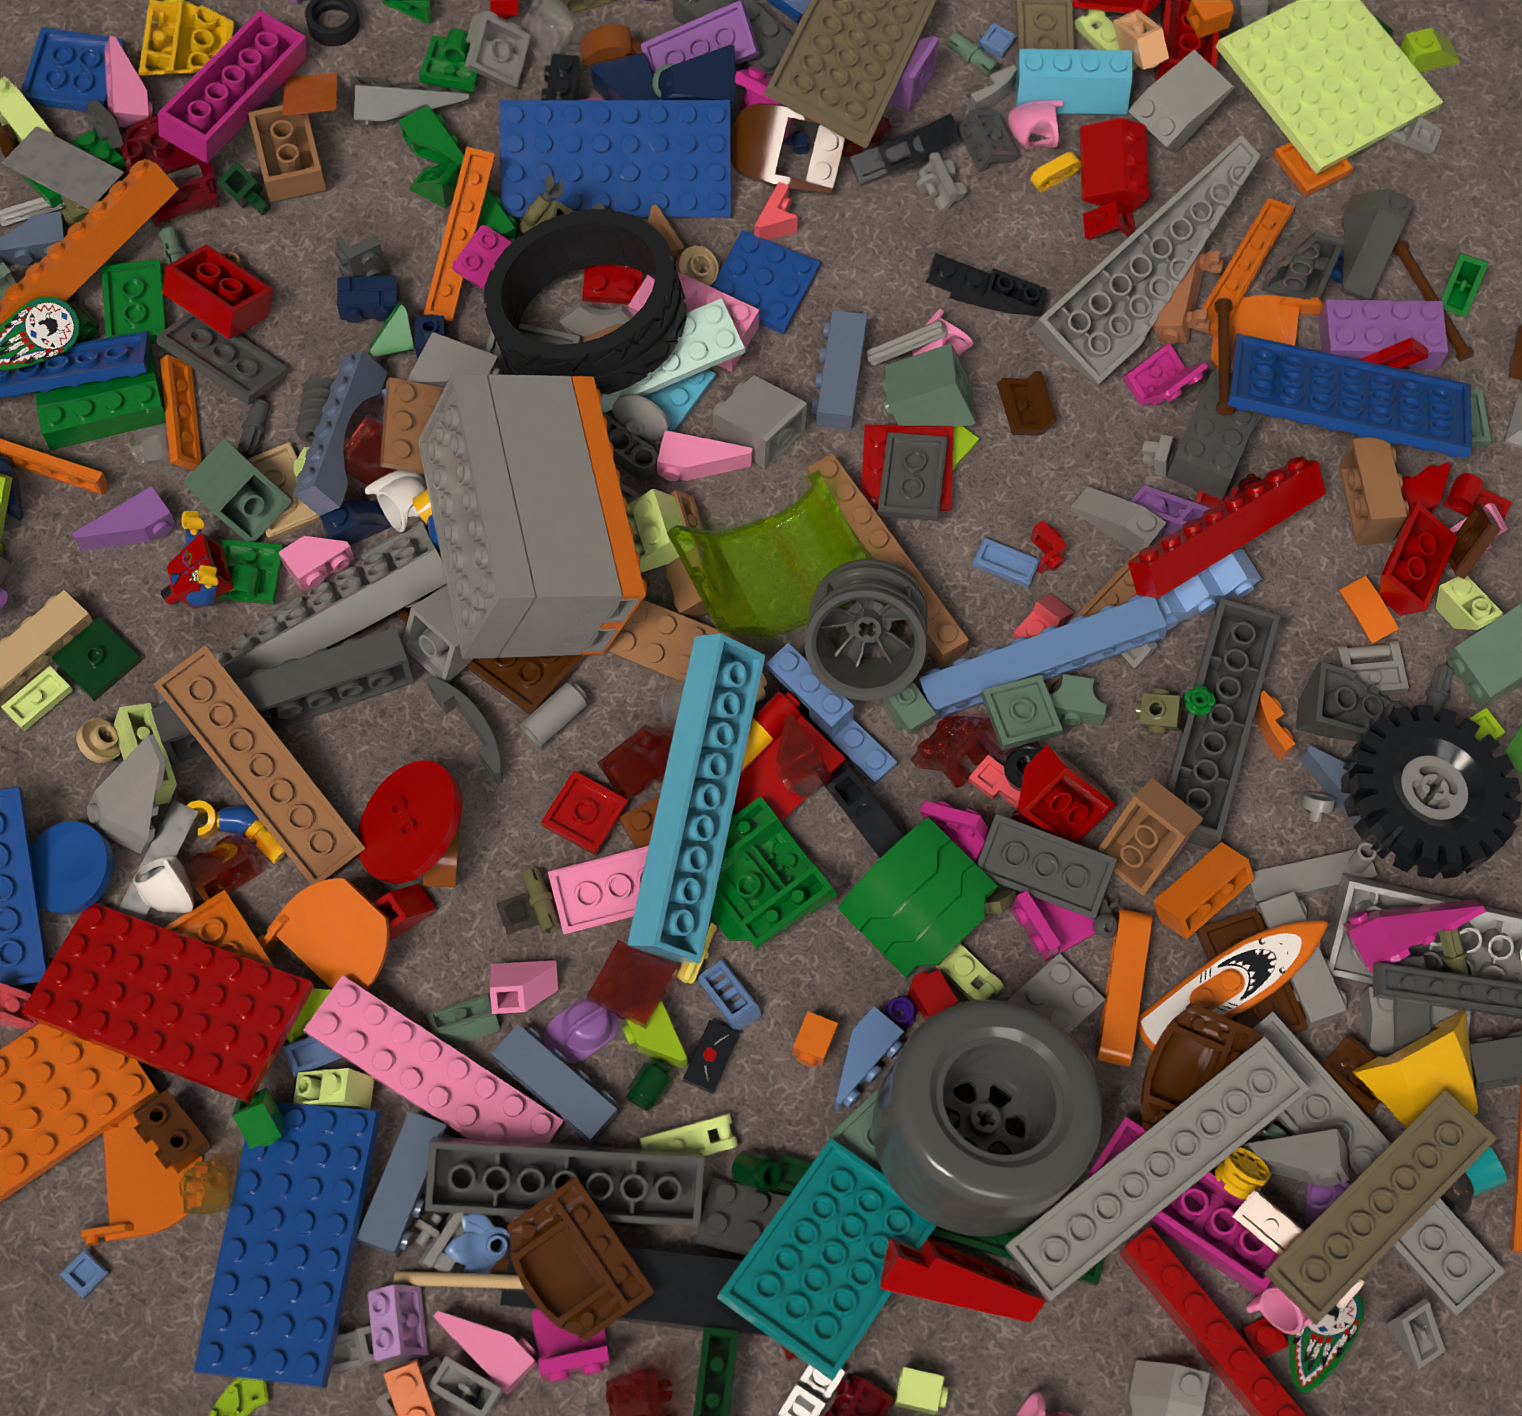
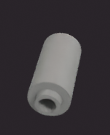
M565 683L520 723L522 731L535 745L542 747L587 706L584 700L587 698V695L577 684L570 685Z

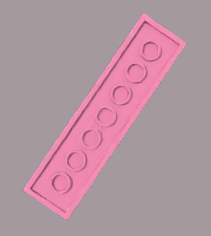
M343 975L304 1028V1033L439 1122L447 1124L448 1128L465 1139L549 1144L564 1121Z

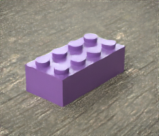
M1326 300L1318 317L1321 351L1360 360L1365 356L1412 337L1428 348L1429 357L1401 369H1439L1448 354L1442 301Z

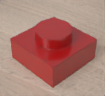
M1266 1317L1240 1330L1248 1346L1260 1360L1289 1346L1281 1330L1274 1327Z

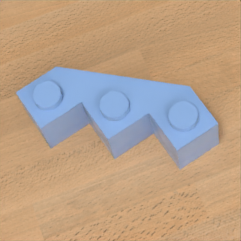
M1237 549L1162 597L1155 599L1167 624V630H1170L1181 621L1199 613L1206 614L1218 605L1221 598L1231 600L1235 597L1241 598L1248 595L1254 590L1253 585L1259 582L1261 577L1244 549Z

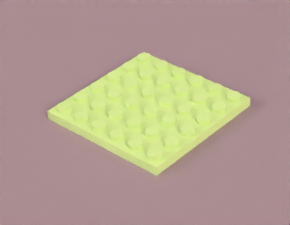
M1297 0L1220 39L1215 46L1316 174L1413 123L1418 116L1424 117L1439 109L1443 103L1441 98L1415 66L1412 65L1411 61L1361 0Z

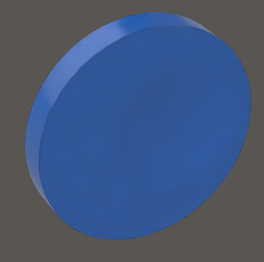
M67 821L56 824L43 832L30 848L38 904L40 908L58 915L80 913L95 904L110 883L114 867L110 843L99 830L85 823Z

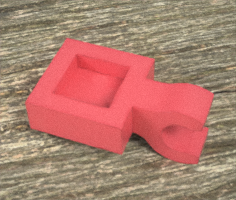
M987 755L969 776L968 782L992 800L1000 794L1006 802L1017 809L1021 791H1017L1010 786L1005 777L1004 766L990 755Z

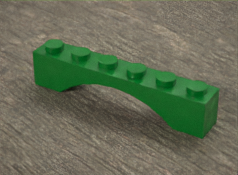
M429 105L399 120L401 135L415 156L430 160L438 165L455 162L458 165L460 174L464 155L460 150V144L453 133L448 134L446 131L445 122L439 113L434 114ZM488 185L477 230L481 226H487L506 239L509 237L517 239L516 232L518 231V226L514 218L504 213L501 200L496 194L492 196Z

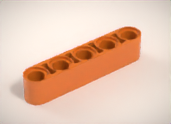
M1120 908L1116 919L1118 929L1112 944L1096 1061L1129 1067L1135 1044L1152 914Z

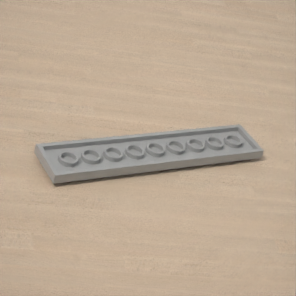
M1272 1012L1253 1029L1263 1033L1262 1038L1266 1037L1310 1088L1308 1092L1278 1115L1277 1118L1293 1136L1337 1129L1346 1143L1350 1179L1346 1182L1351 1185L1391 1143L1275 1013ZM1440 1198L1392 1247L1453 1317L1462 1312L1506 1272Z
M1266 1037L1262 1038L1009 1242L1005 1248L1048 1302L1052 1301L1302 1097L1310 1088Z

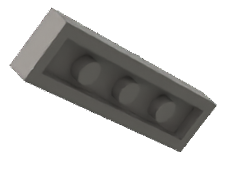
M1362 843L1354 850L1253 871L1255 880L1248 885L1254 906L1291 892H1295L1296 896L1338 888L1342 874L1374 880L1378 876L1373 863L1377 852L1370 849L1373 846L1372 844Z

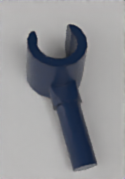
M802 132L794 134L793 137H787L783 141V144L793 145V151L796 154H807L809 152L808 138Z

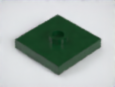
M100 617L51 657L94 702L142 661L140 656Z

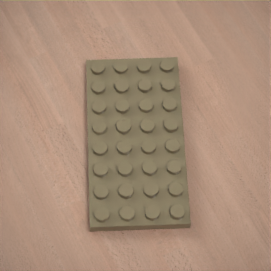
M811 0L764 95L852 142L867 148L936 0Z

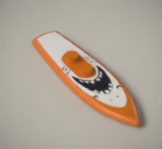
M1300 921L1283 924L1252 935L1223 951L1177 984L1138 1016L1137 1032L1141 1040L1153 1051L1158 1039L1169 1023L1186 1010L1185 1007L1190 1003L1228 1019H1232L1253 1007L1289 981L1309 960L1328 926L1327 921Z

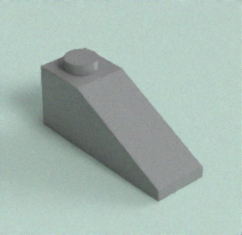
M1089 486L1086 487L1070 507V510L1134 553L1137 550L1140 551L1154 546L1160 540L1167 523L1142 505Z
M1337 1129L1247 1143L1240 1146L1260 1157L1268 1166L1270 1172L1316 1186L1322 1185L1327 1187L1350 1180L1346 1143Z

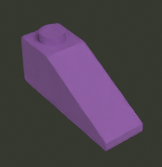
M1143 485L1131 499V502L1142 505L1167 522L1163 531L1165 535L1177 532L1182 529L1184 523L1200 518L1204 515V511L1210 509L1209 507Z
M151 486L73 532L72 535L83 551L149 542L169 534L172 528L176 526L171 512Z

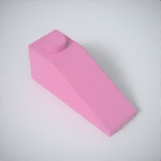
M109 36L104 50L108 112L116 119L118 127L129 128L140 120L152 117L153 105L152 102H148L147 89L115 36Z
M665 430L657 459V475L669 481H678L679 479L687 481L751 467L753 448Z
M440 1311L433 1315L435 1320L486 1374L504 1390L506 1395L537 1365L536 1361L532 1358L536 1351L523 1338L517 1342L511 1335Z

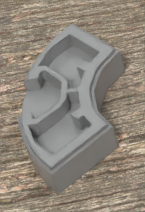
M580 301L560 316L559 322L570 331L584 337L615 324L623 325L632 319L634 315L623 305L614 309L600 310Z

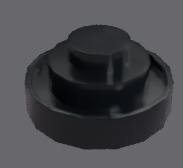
M1025 745L1017 747L1009 753L1005 759L1004 772L1006 780L1011 787L1021 791L1024 768L1041 749Z

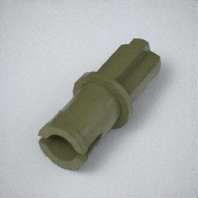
M1456 928L1451 931H1443L1441 929L1439 935L1444 952L1441 958L1442 961L1446 962L1448 973L1469 976L1465 960L1468 953L1467 950L1463 949L1459 929Z

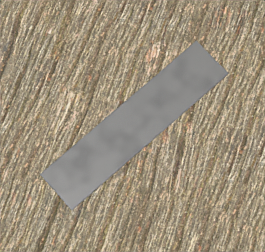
M173 800L138 871L147 863L157 858L169 855L176 857L199 811ZM159 866L146 872L141 877L140 882L154 876L165 866ZM132 881L117 911L144 921L150 906L143 902Z

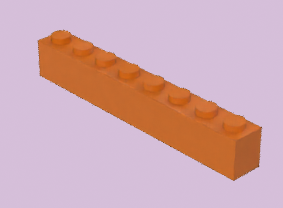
M147 159L135 163L131 167L130 173L122 181L116 182L102 201H98L90 207L89 214L81 222L74 223L68 229V234L60 242H56L49 247L47 255L39 263H35L27 269L26 276L19 283L11 285L5 291V296L0 300V325L31 300L40 297H55L65 302L179 190L157 163Z

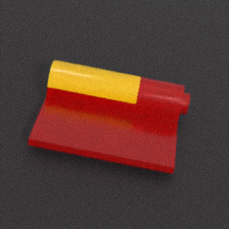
M778 692L752 717L734 802V808L740 812L761 796L781 823L846 760L801 715L797 709L801 704L789 692L784 695Z

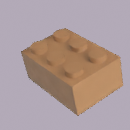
M283 105L248 112L270 202L326 190L308 113L282 115Z
M1373 437L1352 439L1339 464L1356 546L1392 543L1409 514L1408 502L1403 500L1401 492L1403 486L1402 476L1400 473H1397L1395 467V448L1390 446V443Z
M1152 778L1133 796L1097 849V852L1116 858L1117 861L1113 872L1144 896L1163 876L1204 818Z

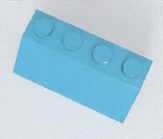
M1019 49L1016 57L1015 107L1035 100H1062L1064 105L1056 108V114L1059 115L1128 114L1132 84V50Z

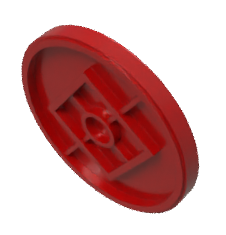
M420 760L400 767L380 784L363 812L357 838L365 847L359 853V858L368 873L383 882L401 884L420 877L440 860L453 841L462 813L461 788L451 771L436 762Z

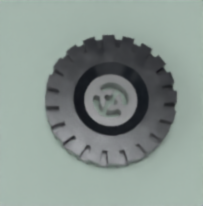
M1416 705L1411 712H1409L1406 706L1393 710L1388 717L1384 715L1378 719L1352 747L1353 750L1348 754L1343 769L1347 772L1341 778V792L1351 794L1343 802L1348 817L1359 815L1361 817L1353 826L1361 839L1364 840L1371 835L1378 839L1370 849L1376 851L1379 857L1384 859L1392 851L1396 854L1392 866L1408 872L1417 865L1418 876L1433 879L1441 872L1443 879L1458 877L1464 871L1468 874L1479 868L1511 838L1517 827L1513 822L1520 817L1522 802L1513 799L1521 793L1518 778L1505 777L1514 769L1508 755L1493 757L1492 753L1500 744L1490 734L1479 741L1475 738V735L1480 725L1466 718L1457 726L1455 725L1457 712L1441 708L1433 716L1432 706ZM1432 783L1435 784L1436 787L1429 793V786ZM1429 793V795H1428V797H1427V800H1428V801H1427L1425 804H1423L1421 801H1422V800L1427 796V794Z

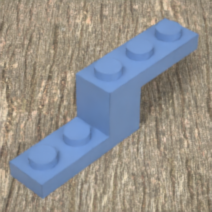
M789 643L766 662V668L809 709V723L874 786L897 766V761L853 720L854 705L844 696L831 691L823 685L812 672L808 661Z

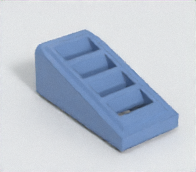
M723 959L697 976V981L731 1029L738 1032L761 1016L757 1003ZM725 974V979L713 987L710 986V982ZM732 984L733 988L720 997L717 995V993ZM740 995L741 998L739 1000H737L729 1007H726V1003Z

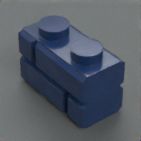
M397 275L337 278V307L341 320H346L350 323H359L363 319H376L377 321L385 322L399 302Z

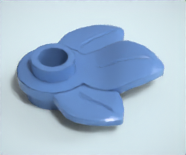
M466 1214L462 1217L465 1233L455 1237L445 1247L444 1251L454 1261L466 1265L464 1273L491 1274L490 1270L508 1252L510 1234H507V1230L502 1227L493 1226L488 1217L483 1214ZM495 1239L502 1241V1245L498 1250L490 1248L491 1242Z

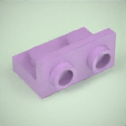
M393 1284L369 1291L368 1301L375 1361H384L395 1357L419 1358L427 1356L428 1348L421 1286Z

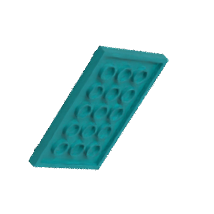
M830 1138L723 1287L717 1299L826 1378L833 1381L892 1293L891 1291L883 1290L880 1286L887 1246L891 1237L921 1250V1247L926 1239L929 1238L936 1225L925 1220L910 1209L895 1193L882 1173Z

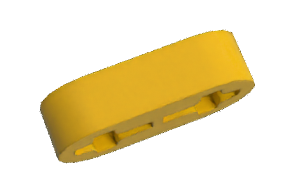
M1067 152L1039 167L1031 175L1030 182L1038 192H1044L1078 173L1081 169V162L1074 152Z

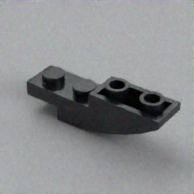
M949 113L848 158L858 183L863 184L919 161L931 153H936L960 141L961 137L952 113Z
M937 253L932 258L926 283L949 291L950 299L1003 313L1019 315H1039L1047 289L994 268L989 274Z
M845 761L822 783L879 858L904 837Z

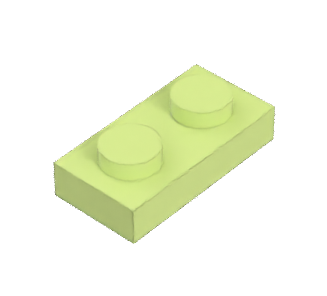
M49 666L2 705L1 708L25 732L73 690Z

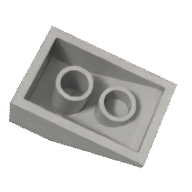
M1193 50L1152 84L1128 111L1141 124H1145L1146 128L1168 149L1178 152L1235 87L1196 50Z

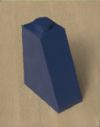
M727 45L674 64L662 71L658 80L661 100H730V105L735 102V45Z
M644 53L590 65L592 86L605 100H661L653 90V75Z

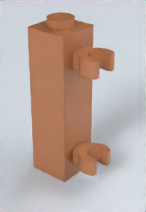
M1203 246L1184 278L1173 292L1170 300L1158 314L1159 317L1153 327L1159 342L1166 344L1188 343L1191 329L1202 332L1209 331L1211 320L1207 319L1208 310H1195L1204 270L1210 273L1222 272L1224 262L1220 261L1221 252L1209 251L1206 253Z

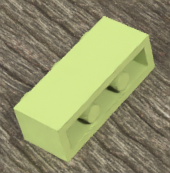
M151 703L119 707L113 728L118 734L117 742L123 760L148 735L154 734L166 761L162 790L155 792L156 804L170 803L177 783L167 752L159 737L151 711Z

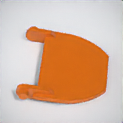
M1256 295L1243 298L1230 320L1231 369L1237 333L1295 346L1299 314L1320 315L1324 305L1321 299L1317 297L1301 299L1277 295ZM1213 336L1210 360L1219 370L1218 337Z
M335 878L312 884L296 894L268 927V933L257 938L265 953L271 950L280 939L331 989L334 988L343 975L368 991L377 979L386 959L389 946V920L347 878Z
M131 1113L117 1124L108 1126L109 1129L103 1132L109 1226L82 1230L81 1239L85 1240L86 1246L100 1244L99 1239L105 1238V1241H117L150 1236L165 1231L184 1220L205 1197L202 1156L180 1173H177L172 1166L165 1169L154 1155L159 1149L152 1141L146 1144L134 1129L138 1125L134 1117L135 1113Z

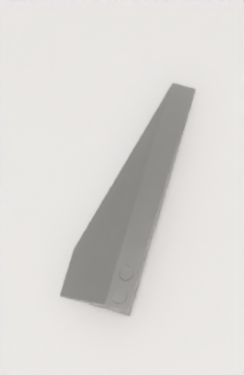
M1240 135L1041 316L1030 329L1053 353L1096 385L1101 383L1142 344L1150 328L1159 317V312L1170 300L1178 284L1184 278L1205 245L1206 240L1219 223L1220 218L1233 201L1234 196L1261 155Z
M422 520L406 528L404 532L395 534L360 555L364 560L360 566L350 567L348 565L342 571H337L339 574L335 577V582L332 584L322 582L319 586L310 589L307 594L309 599L306 601L298 596L255 624L259 631L252 636L245 637L242 633L231 640L233 644L226 653L223 654L222 652L215 651L213 655L232 679L239 680L251 676L256 670H269L280 666L286 660L293 658L301 659L311 655L314 651L337 643L403 607H412L421 600V597L441 589L447 585L442 558L431 541ZM157 690L159 703L166 701Z
M1342 874L1334 906L1327 959L1332 965L1334 976L1373 984V973H1370L1357 958L1342 925L1348 922V918L1354 913L1364 910L1368 913L1374 910L1463 900ZM1484 906L1486 912L1458 927L1463 949L1467 950L1468 953L1465 960L1469 976L1522 984V914ZM1439 931L1435 941L1428 945H1413L1408 948L1411 954L1409 956L1424 957L1426 969L1448 972L1446 962L1442 961L1441 958L1444 952Z

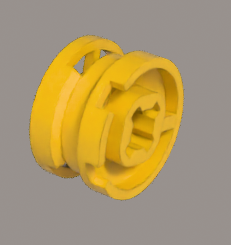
M1239 1147L1217 1166L1215 1177L1217 1181L1222 1180L1226 1184L1223 1188L1237 1198L1246 1200L1254 1189L1260 1192L1261 1186H1264L1270 1178V1170L1265 1162L1256 1154Z

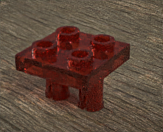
M369 413L343 450L345 472L367 486L389 473L398 471L396 469L380 467L383 422Z
M948 715L938 722L933 734L918 745L917 752L910 760L918 768L942 771L953 787L959 788L966 783L962 777L968 780L970 776L959 761L967 755L972 764L976 766L980 765L984 760L981 755L986 758L990 754L979 742V738L986 732L989 725L983 718Z
M618 940L587 994V1000L615 1013L621 1020L627 1019L646 1029L677 973L676 968Z
M644 1368L606 1381V1402L609 1406V1415L662 1416L660 1402H669L672 1399L673 1390H661L672 1387L671 1381L669 1379L657 1380L656 1368Z

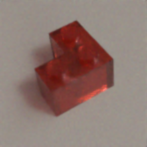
M644 725L598 761L597 764L617 793L627 798L636 796L645 789L646 784L652 779L663 784L672 736Z

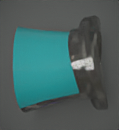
M1489 1147L1440 1197L1457 1218H1461L1469 1211L1473 1197L1507 1184L1504 1168L1492 1148Z

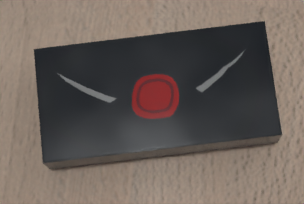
M709 1020L683 1077V1082L713 1094L740 1032Z

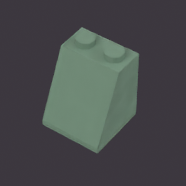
M952 343L885 365L886 378L882 379L887 398L884 399V406L889 416L893 415L899 426H971L976 424L972 384Z
M223 439L183 481V484L211 512L248 542H255L292 502L282 490L226 439Z
M1522 603L1455 646L1446 658L1448 666L1454 671L1453 675L1460 677L1466 686V692L1470 699L1474 702L1477 701L1481 708L1522 687Z

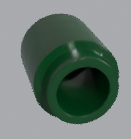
M67 301L66 303L75 311L79 321V334L76 342L93 341L98 335L99 323L80 304Z
M653 1060L651 1064L644 1062L627 1088L629 1093L626 1099L648 1112L651 1106H656L671 1083L672 1079L668 1076L670 1070L656 1060Z
M746 1150L739 1153L734 1159L732 1176L739 1184L760 1191H766L778 1185L781 1179V1168L773 1158Z

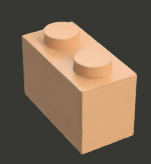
M1136 10L1113 21L1119 50H1132V61L1143 70L1154 68L1160 62L1169 59L1162 27L1142 12Z

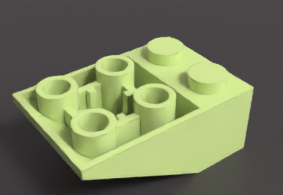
M651 489L627 504L626 514L628 522L633 527V543L635 551L640 556L639 568L641 573L669 564L692 550L674 496Z

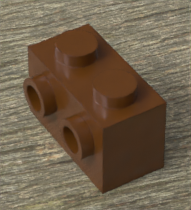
M165 1090L134 1114L138 1123L134 1127L135 1131L146 1144L152 1141L159 1149L154 1155L165 1169L172 1166L177 1173H180L211 1149L208 1140L168 1090Z

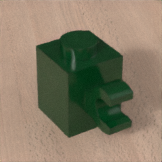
M237 161L216 181L243 209L250 203L262 216L271 209L258 195L263 190L261 185Z

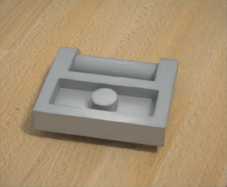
M1397 640L1387 641L1384 645L1348 648L1346 645L1335 646L1334 654L1338 666L1357 675L1356 678L1367 686L1373 685L1379 689V694H1399L1408 691L1409 685L1400 645ZM1377 657H1387L1389 661L1351 665V660Z

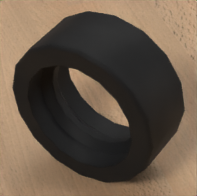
M310 0L306 5L304 14L308 31L316 42L324 46L336 47L350 42L357 35L360 21L356 3L353 0ZM330 10H340L349 16L345 23L337 27H323L316 23L317 18L321 14Z

